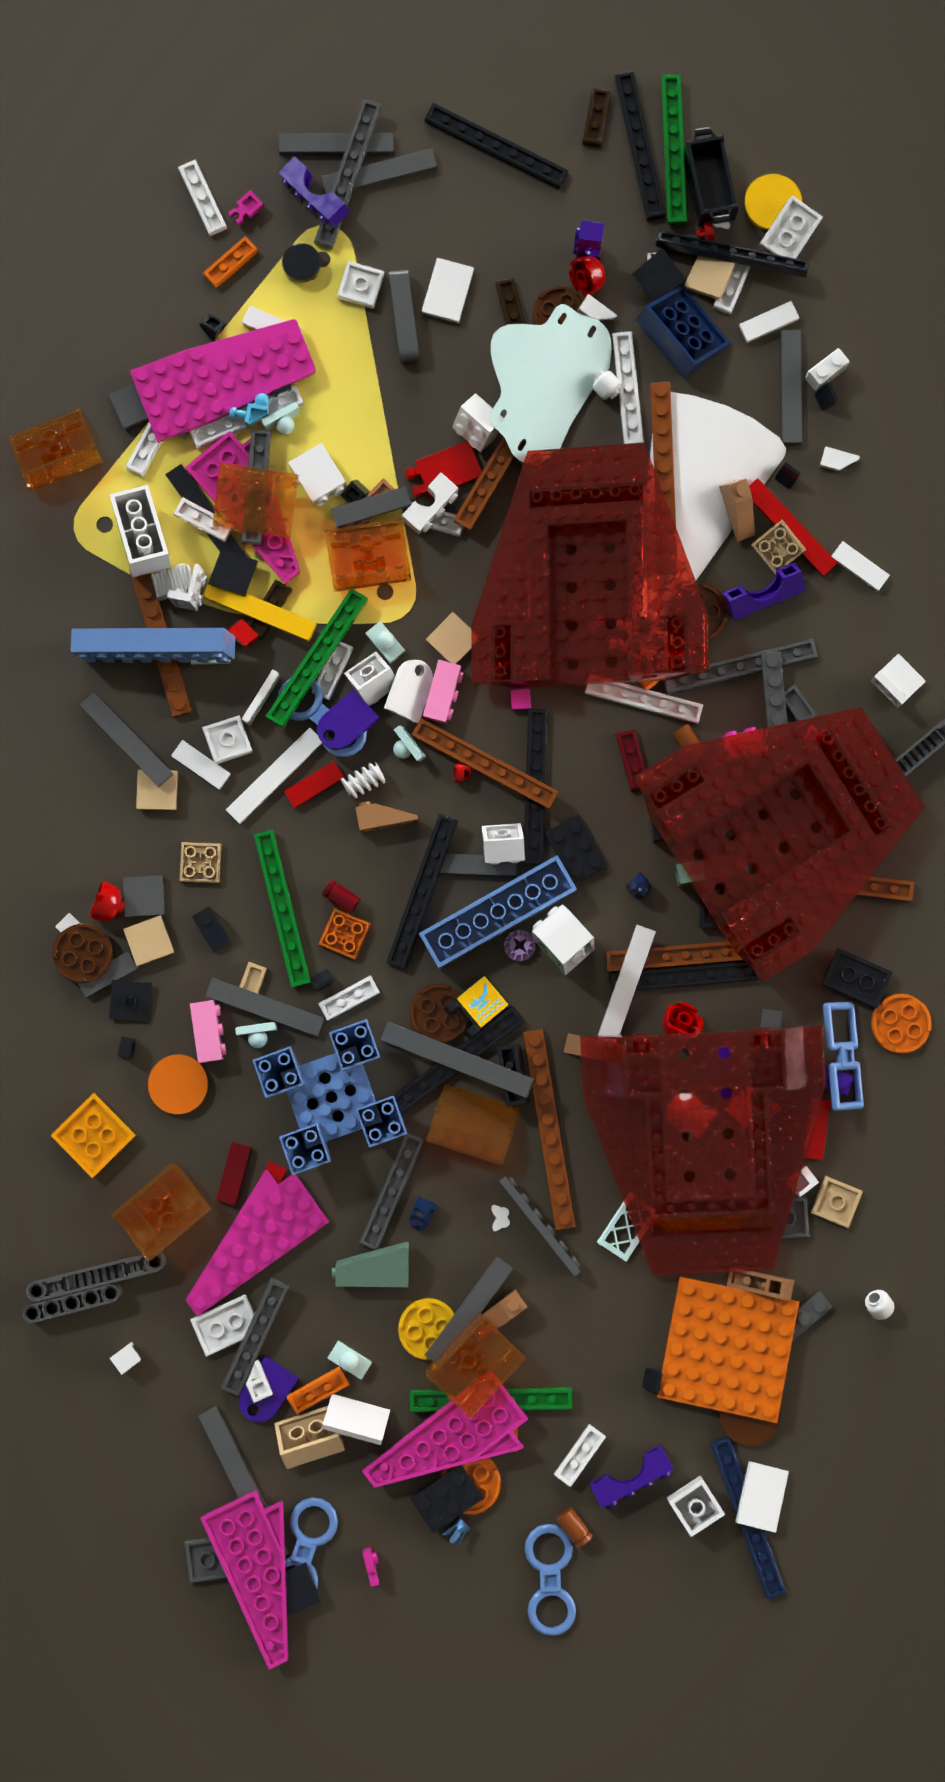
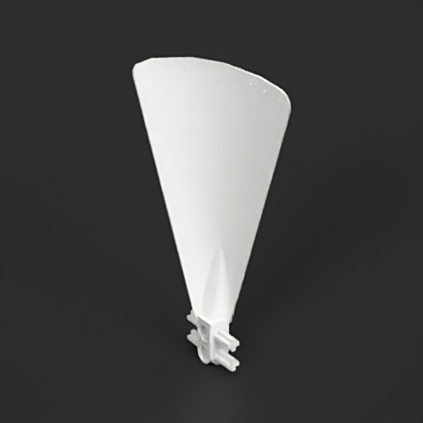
M671 392L678 575H658L652 433L635 617L637 621L634 624L619 619V622L616 624V631L630 634L631 637L629 642L612 638L609 649L626 653V657L633 658L636 662H646L647 660L661 664L666 662L667 653L652 649L654 642L668 646L673 644L674 635L659 631L670 618L669 608L673 597L683 587L696 582L733 530L719 486L744 478L747 479L748 485L752 484L757 478L765 485L786 454V447L781 439L754 418L729 406L693 395ZM649 630L647 635L641 636L642 631ZM637 648H642L639 654H634Z

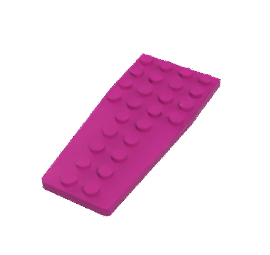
M291 319L183 350L130 370L155 438L160 443L228 416L232 407H237V410L248 406V403H255V397L260 393L270 396L275 389L289 383L293 385L314 375L316 368L298 322L295 319Z

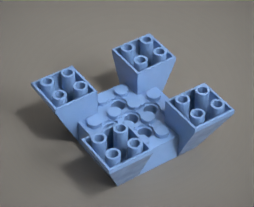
M367 1019L329 1032L336 1053L300 1065L291 1046L252 1060L265 1098L287 1093L293 1108L299 1130L279 1137L292 1175L331 1162L327 1141L363 1129L369 1148L407 1134L395 1097L391 1096L376 1102L365 1071V1064L380 1058ZM323 1073H329L331 1077L330 1082L327 1084H323L320 1081V1076ZM348 1085L356 1087L355 1095L348 1096L345 1089ZM331 1091L337 1094V1100L334 1103H330L327 1100V1094ZM311 1098H315L318 1101V1107L315 1110L308 1107V1101ZM337 1110L342 1111L344 1114L341 1122H337L333 1118V1114Z

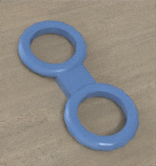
M288 679L285 683L282 684L280 690L278 691V697L290 679ZM316 681L311 686L315 694L312 707L301 713L294 712L290 717L291 720L304 721L310 719L318 725L320 718L329 711L322 704V689ZM367 731L349 748L333 750L324 744L323 746L329 753L337 757L354 755L365 744ZM329 732L325 734L324 739L326 741H330Z
M311 1497L298 1503L291 1513L290 1527L297 1542L292 1557L285 1558V1566H298L306 1562L317 1588L318 1576L311 1561L316 1547L326 1544L333 1538L337 1531L338 1518L335 1509L329 1502L322 1498ZM307 1507H320L329 1516V1528L320 1537H308L299 1529V1515Z
M545 1524L531 1531L525 1543L524 1550L528 1562L540 1572V1590L529 1601L527 1613L529 1621L535 1630L543 1635L556 1636L563 1634L571 1627L576 1615L574 1600L568 1592L561 1589L560 1570L566 1567L572 1558L573 1545L561 1527ZM545 1533L556 1534L562 1539L565 1546L562 1558L550 1565L538 1561L533 1553L535 1540ZM550 1595L563 1599L568 1608L567 1617L564 1622L555 1627L543 1625L536 1616V1606L539 1601Z

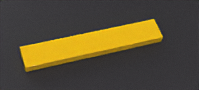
M208 585L203 595L207 600L310 642L317 623L249 594L242 596Z

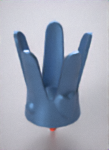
M458 1517L455 1520V1524L442 1534L448 1536L456 1530L450 1538V1543L456 1544L459 1541L457 1548H459L465 1533L471 1528L467 1523L469 1517L465 1521Z

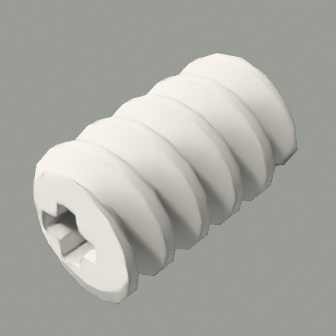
M376 761V766L371 763L368 764L369 770L361 767L362 774L357 770L354 771L355 778L348 774V781L341 778L349 796L352 795L357 799L358 791L364 795V788L371 791V784L379 787L378 780L383 784L385 783V778Z

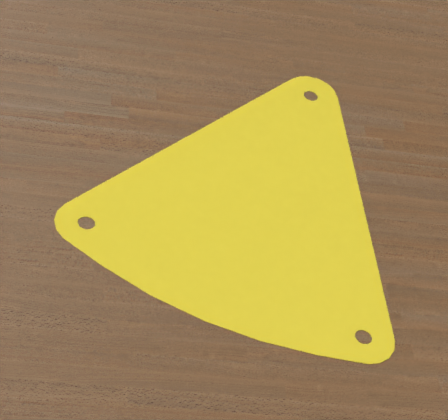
M318 225L307 229L293 243V245L306 243L314 247L318 253H328L330 263L326 267H320L317 278L303 283L289 280L283 270L281 258L215 341L253 331V329L242 325V320L249 306H253L284 321L295 319L303 330L302 335L316 368L314 375L291 385V388L297 387L304 403L303 406L299 407L300 414L292 418L295 422L294 430L286 435L281 434L276 427L269 430L271 431L268 470L300 570V574L286 584L293 591L282 609L307 618L317 624H327L352 588L368 598L367 603L353 624L378 623L379 621L390 623L404 617L411 610L416 600V583L405 523L402 520V509L373 517L342 547L329 534L336 526L331 508L348 504V502L340 494L329 497L328 501L323 505L318 506L317 504L313 506L310 498L295 474L292 473L288 464L291 460L322 443L346 481V486L351 481L357 479L371 491L384 478L394 489L398 488L365 307L337 299L347 261L356 263L355 252L350 239L341 230L338 232L333 250L314 244L319 228ZM148 422L79 507L74 517L76 538L87 551L130 574V567L109 494L148 485L169 554L171 568L166 570L174 569V566L178 564H185L190 566L193 573L194 565L199 564L206 573V576H208L209 582L220 552L206 532L173 515L182 498L165 474L180 464L185 468L214 443L197 449L190 431L186 439L176 436L165 440L160 445L146 474L142 477L126 469V465L149 424ZM260 423L233 435L243 445L251 438L252 429H265L263 424ZM190 475L217 515L231 522ZM102 517H108L113 522L112 530L107 533H102L97 529V521ZM234 526L231 534L248 558L258 561L246 594L263 600L275 579L281 583L283 582L251 545L241 543L242 534ZM382 584H388L393 588V595L388 600H382L377 595V589ZM207 586L203 587L202 595H204ZM203 597L202 604L230 613L241 614Z

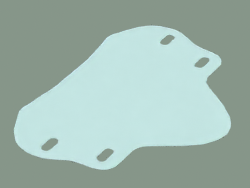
M565 304L557 306L548 321L543 325H505L493 334L490 352L501 387V396L491 411L490 421L504 436L512 454L521 462L530 465L541 463L558 453L573 420L593 390L594 382L592 380L602 370L606 372L610 367L612 345L607 328L596 318L581 315ZM566 313L567 317L563 324H558L561 314ZM595 326L596 331L593 334V336L589 338L587 334L591 327ZM505 409L507 414L503 421L500 422L498 416ZM522 439H525L526 445L522 451H519L518 445Z

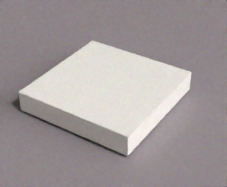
M347 261L337 299L374 309L385 271Z
M240 715L202 727L215 765L252 753Z

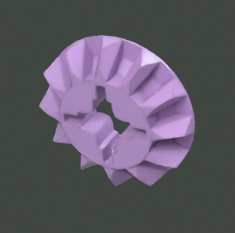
M515 930L509 933L504 941L506 954L515 961H525L535 951V940L525 930ZM514 939L519 942L526 939L523 945L526 952L521 949L513 951L516 947Z

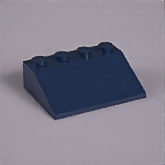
M683 285L646 305L635 319L683 378L697 371L731 344Z

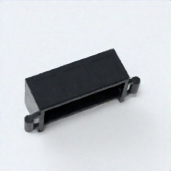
M710 126L695 129L693 141L685 143L684 162L698 226H703V222L709 220L712 224L735 220L739 206L736 202L729 162L725 151L724 135L716 136ZM711 134V137L697 139L699 136Z

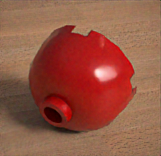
M581 256L570 262L569 266H572L571 270H569V277L576 291L580 289L584 293L583 296H587L588 294L596 293L602 288L605 282V268L597 258Z
M105 881L101 882L95 902L91 908L90 918L104 922L114 919L117 913H122L125 903L121 902L122 894L115 885Z
M677 1002L676 1005H670L662 1019V1026L665 1034L675 1042L684 1043L698 1036L703 1027L702 1016L699 1018L698 1010L687 1003Z

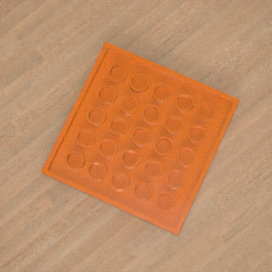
M680 1277L661 1371L660 1390L657 1393V1397L777 1423L799 1301L783 1300L737 1288Z

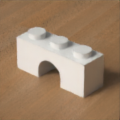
M442 473L428 486L427 491L434 497V504L430 507H422L414 501L402 515V520L418 535L422 531L426 533L432 526L431 521L435 517L439 518L445 512L444 507L448 502L452 504L458 497V487Z

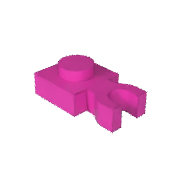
M250 190L236 202L238 208L232 209L228 212V215L231 219L233 216L238 215L239 218L235 222L239 226L242 224L245 216L251 219L264 207V204Z
M372 1547L364 1548L363 1557L371 1587L379 1585L380 1581L376 1570V1564H379L377 1553L372 1551Z

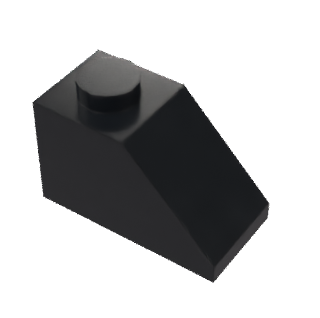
M207 907L192 916L213 952L231 943L211 907Z

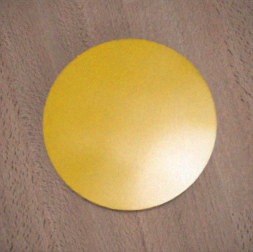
M763 175L754 180L747 189L744 199L745 213L756 227L769 230L791 195L802 202L801 193L797 185L783 175Z
M424 1298L411 1303L402 1313L398 1325L399 1338L406 1351L416 1358L431 1360L425 1356V1353L454 1315L453 1310L444 1302L433 1298Z

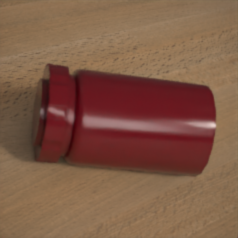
M334 879L328 883L322 896L327 897L329 901L349 915L361 900V898L337 883Z

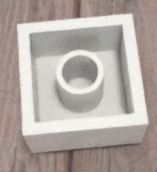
M475 393L460 407L452 428L481 453L496 439L499 431L490 421V414L493 408ZM499 415L498 420L500 422L503 421L504 418Z
M701 1475L667 1497L668 1502L691 1537L725 1515Z

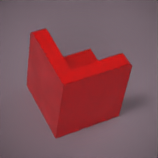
M243 619L228 630L236 636L235 640L243 647H246L248 644L253 646L258 637V634Z

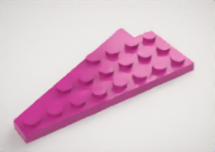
M229 431L187 465L185 469L242 534L251 438L242 445ZM268 470L261 546H251L286 585L300 574V570Z
M268 1169L264 1171L186 1298V1302L196 1316H199L329 1223L325 1214L296 1174L290 1175L278 1184Z
M490 1369L366 1466L362 1472L375 1488L520 1450L524 1446L513 1431L527 1421L528 1417Z
M257 1490L201 1516L200 1519L270 1670L288 1661L284 1503L281 1500L265 1508Z

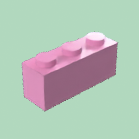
M438 660L423 719L446 725L447 720L451 721L454 709L450 708L452 701L456 702L459 693L456 690L457 683L462 682L464 672H461V665Z
M215 1000L191 1003L190 1009L198 1063L224 1060V1055H227L225 1043L221 1041L224 1030L222 1023L219 1024L218 1016H221L220 1005L216 1004Z

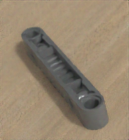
M945 718L866 783L861 789L863 800L869 803L877 801L945 744ZM868 787L876 789V796H871L868 793Z
M152 1251L40 1279L27 1286L26 1295L31 1301L38 1302L154 1273L166 1266L167 1258L161 1251ZM152 1256L159 1257L160 1265L158 1267L151 1264ZM36 1285L42 1288L41 1296L34 1294L33 1289Z

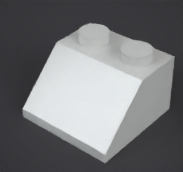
M374 652L344 673L368 706L378 702L380 698L390 693L395 679L393 671L377 652Z
M521 823L482 826L485 863L495 865L500 862L518 863L525 860Z

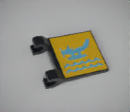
M484 974L450 1002L444 1010L448 1015L456 1008L462 1011L472 1023V1027L464 1032L465 1036L470 1039L510 1004Z

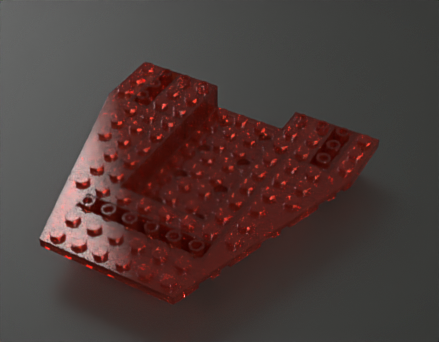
M645 443L527 451L471 625L473 685L493 684L512 688L664 681L674 680L694 673H709L708 612ZM608 544L616 546L612 553L605 551ZM571 546L577 548L574 555L566 553L567 549ZM615 582L616 588L613 591L606 590L607 583ZM571 584L577 585V590L574 593L567 592V588ZM615 620L617 622L616 627L608 629L606 627L608 621ZM571 622L578 624V628L575 631L567 629ZM611 658L617 659V665L613 668L607 666V661ZM572 660L578 661V667L574 670L568 668V664Z
M862 707L686 745L633 777L644 794L643 797L650 818L678 863H681L692 880V885L732 949L747 964L752 966L762 983L816 948L925 808ZM791 790H796L799 793L798 800L791 798ZM759 810H764L767 813L766 820L759 818ZM813 823L818 824L820 827L818 834L811 830ZM727 830H732L735 833L734 840H729L726 837ZM781 843L788 846L787 854H783L779 850ZM695 850L702 852L703 858L701 861L694 858L693 853ZM748 864L755 865V874H750L748 872ZM716 884H721L724 887L722 895L715 892Z
M823 1025L741 1029V1031L665 1035L661 1033L581 1036L583 1098L652 1275L774 1270L781 1239L786 1228L787 1218L791 1210L803 1161L808 1150L815 1125L814 1122L825 1089ZM721 1047L729 1048L730 1054L728 1057L721 1058L718 1051ZM680 1049H687L689 1051L687 1059L681 1060L678 1058L677 1054ZM728 1087L732 1091L731 1096L726 1099L722 1098L720 1095L721 1090ZM684 1089L691 1092V1097L688 1100H682L679 1096L680 1092ZM726 1128H731L734 1132L733 1137L730 1139H725L722 1136V1132ZM685 1130L693 1132V1137L689 1141H685L681 1137ZM727 1169L735 1170L736 1175L733 1179L725 1178L724 1173ZM690 1170L695 1173L694 1180L686 1181L683 1176L686 1171Z

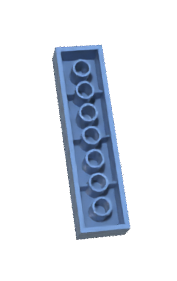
M225 628L72 629L70 652L77 655V658L84 659L86 663H96V660H103L105 663H114L115 660H122L124 663H133V660H140L143 663H152V660H159L162 663H170L171 660H178L181 663H189L190 660H197V662L208 663L209 660L227 663L228 660L235 659L236 636Z
M558 855L420 932L419 936L438 969H441L575 893L577 888Z

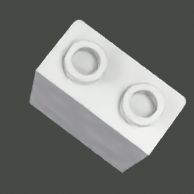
M322 443L288 462L292 473L299 480L313 506L317 504L318 506L323 505L328 501L329 497L340 495L345 491L344 488L347 487L346 481Z

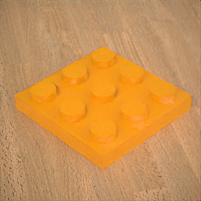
M93 1093L51 1134V1137L91 1178H94L136 1136L96 1093Z

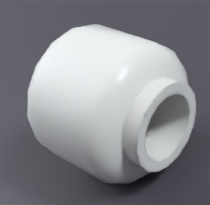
M602 370L592 380L594 382L593 390L603 400L609 397L614 399L620 393L618 388L621 382L611 371L605 372Z
M874 1290L865 1299V1307L873 1318L884 1320L892 1315L895 1308L894 1302L885 1291Z

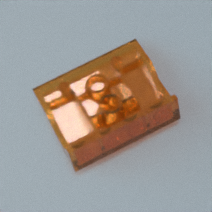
M80 408L8 437L21 468L22 476L30 491L102 463Z
M220 462L213 526L290 538L296 494L300 482L299 475Z
M402 519L324 530L334 592L350 590L351 588L358 589L411 581Z
M444 1084L426 1141L503 1165L520 1107H506L504 1102Z
M173 1162L113 1212L111 1216L124 1228L134 1245L150 1262L209 1212L211 1207L177 1162Z
M479 1312L424 1371V1374L471 1419L526 1357Z

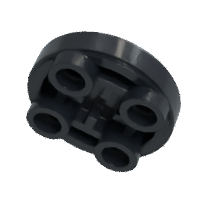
M297 243L285 251L282 258V266L289 280L303 283L317 278L321 267L319 253L314 247L306 243Z

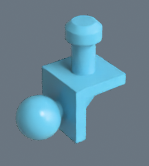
M264 393L258 394L255 397V404L248 403L247 411L237 410V407H232L229 413L230 418L245 419L246 428H251L253 423L264 416H269L267 407L269 397Z

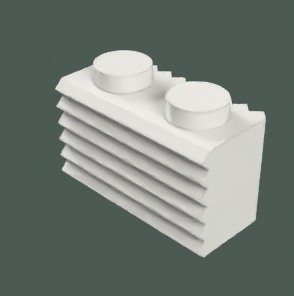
M837 348L807 372L805 379L817 392L825 384L839 376L840 373H843L849 364V360Z
M178 564L174 566V569L156 571L155 574L151 575L158 600L168 599V591H175L176 588L186 590L188 593L192 578V571L189 565Z

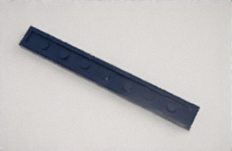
M729 1436L710 1442L737 1516L745 1478ZM740 1524L767 1600L787 1593L764 1530Z

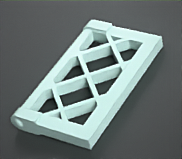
M629 1192L597 1243L627 1262L659 1211L634 1195L633 1192ZM631 1200L636 1202L637 1209L626 1211L625 1208ZM641 1210L651 1212L645 1222H642ZM638 1211L640 1223L629 1225L626 1213ZM624 1214L626 1226L615 1228L614 1225L620 1216ZM641 1225V1229L635 1238L631 1239L629 1227ZM627 1228L629 1240L618 1242L615 1230ZM610 1231H613L615 1243L609 1244L605 1239ZM630 1242V1246L625 1253L619 1250L618 1244Z

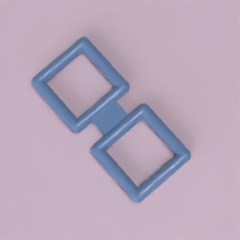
M853 1002L824 1003L823 1015L826 1047L829 1051H835L836 1063H830L828 1066L832 1109L834 1111L862 1109L864 1107L861 1069L860 1063L855 1061L854 1049L858 1048L855 1005ZM832 1010H847L850 1042L834 1043ZM838 1070H853L855 1102L840 1103Z

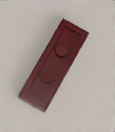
M635 729L615 734L630 791L650 786Z
M236 1142L231 1143L216 1197L217 1201L236 1205L252 1147Z

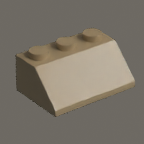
M328 1406L274 1423L280 1456L286 1469L345 1451L342 1434L322 1429Z

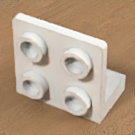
M199 564L194 565L188 593L186 590L176 588L175 591H168L167 598L175 607L198 611L199 606L202 605L203 587L207 586L208 576H206Z
M897 654L870 680L897 709L925 683V680L900 654Z

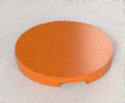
M895 994L883 999L879 1003L878 1008L874 1009L871 1018V1029L876 1041L886 1050L899 1054L910 1053L923 1046L932 1028L931 1016L927 1007L917 998L907 994Z
M181 1054L170 1055L160 1060L153 1067L148 1080V1090L153 1102L161 1110L171 1114H185L199 1107L204 1101L209 1087L204 1067L196 1059Z
M490 1458L463 1464V1467L484 1496V1499L462 1514L473 1515L484 1512L498 1498L501 1479L496 1465ZM454 1467L442 1470L441 1476L449 1472Z

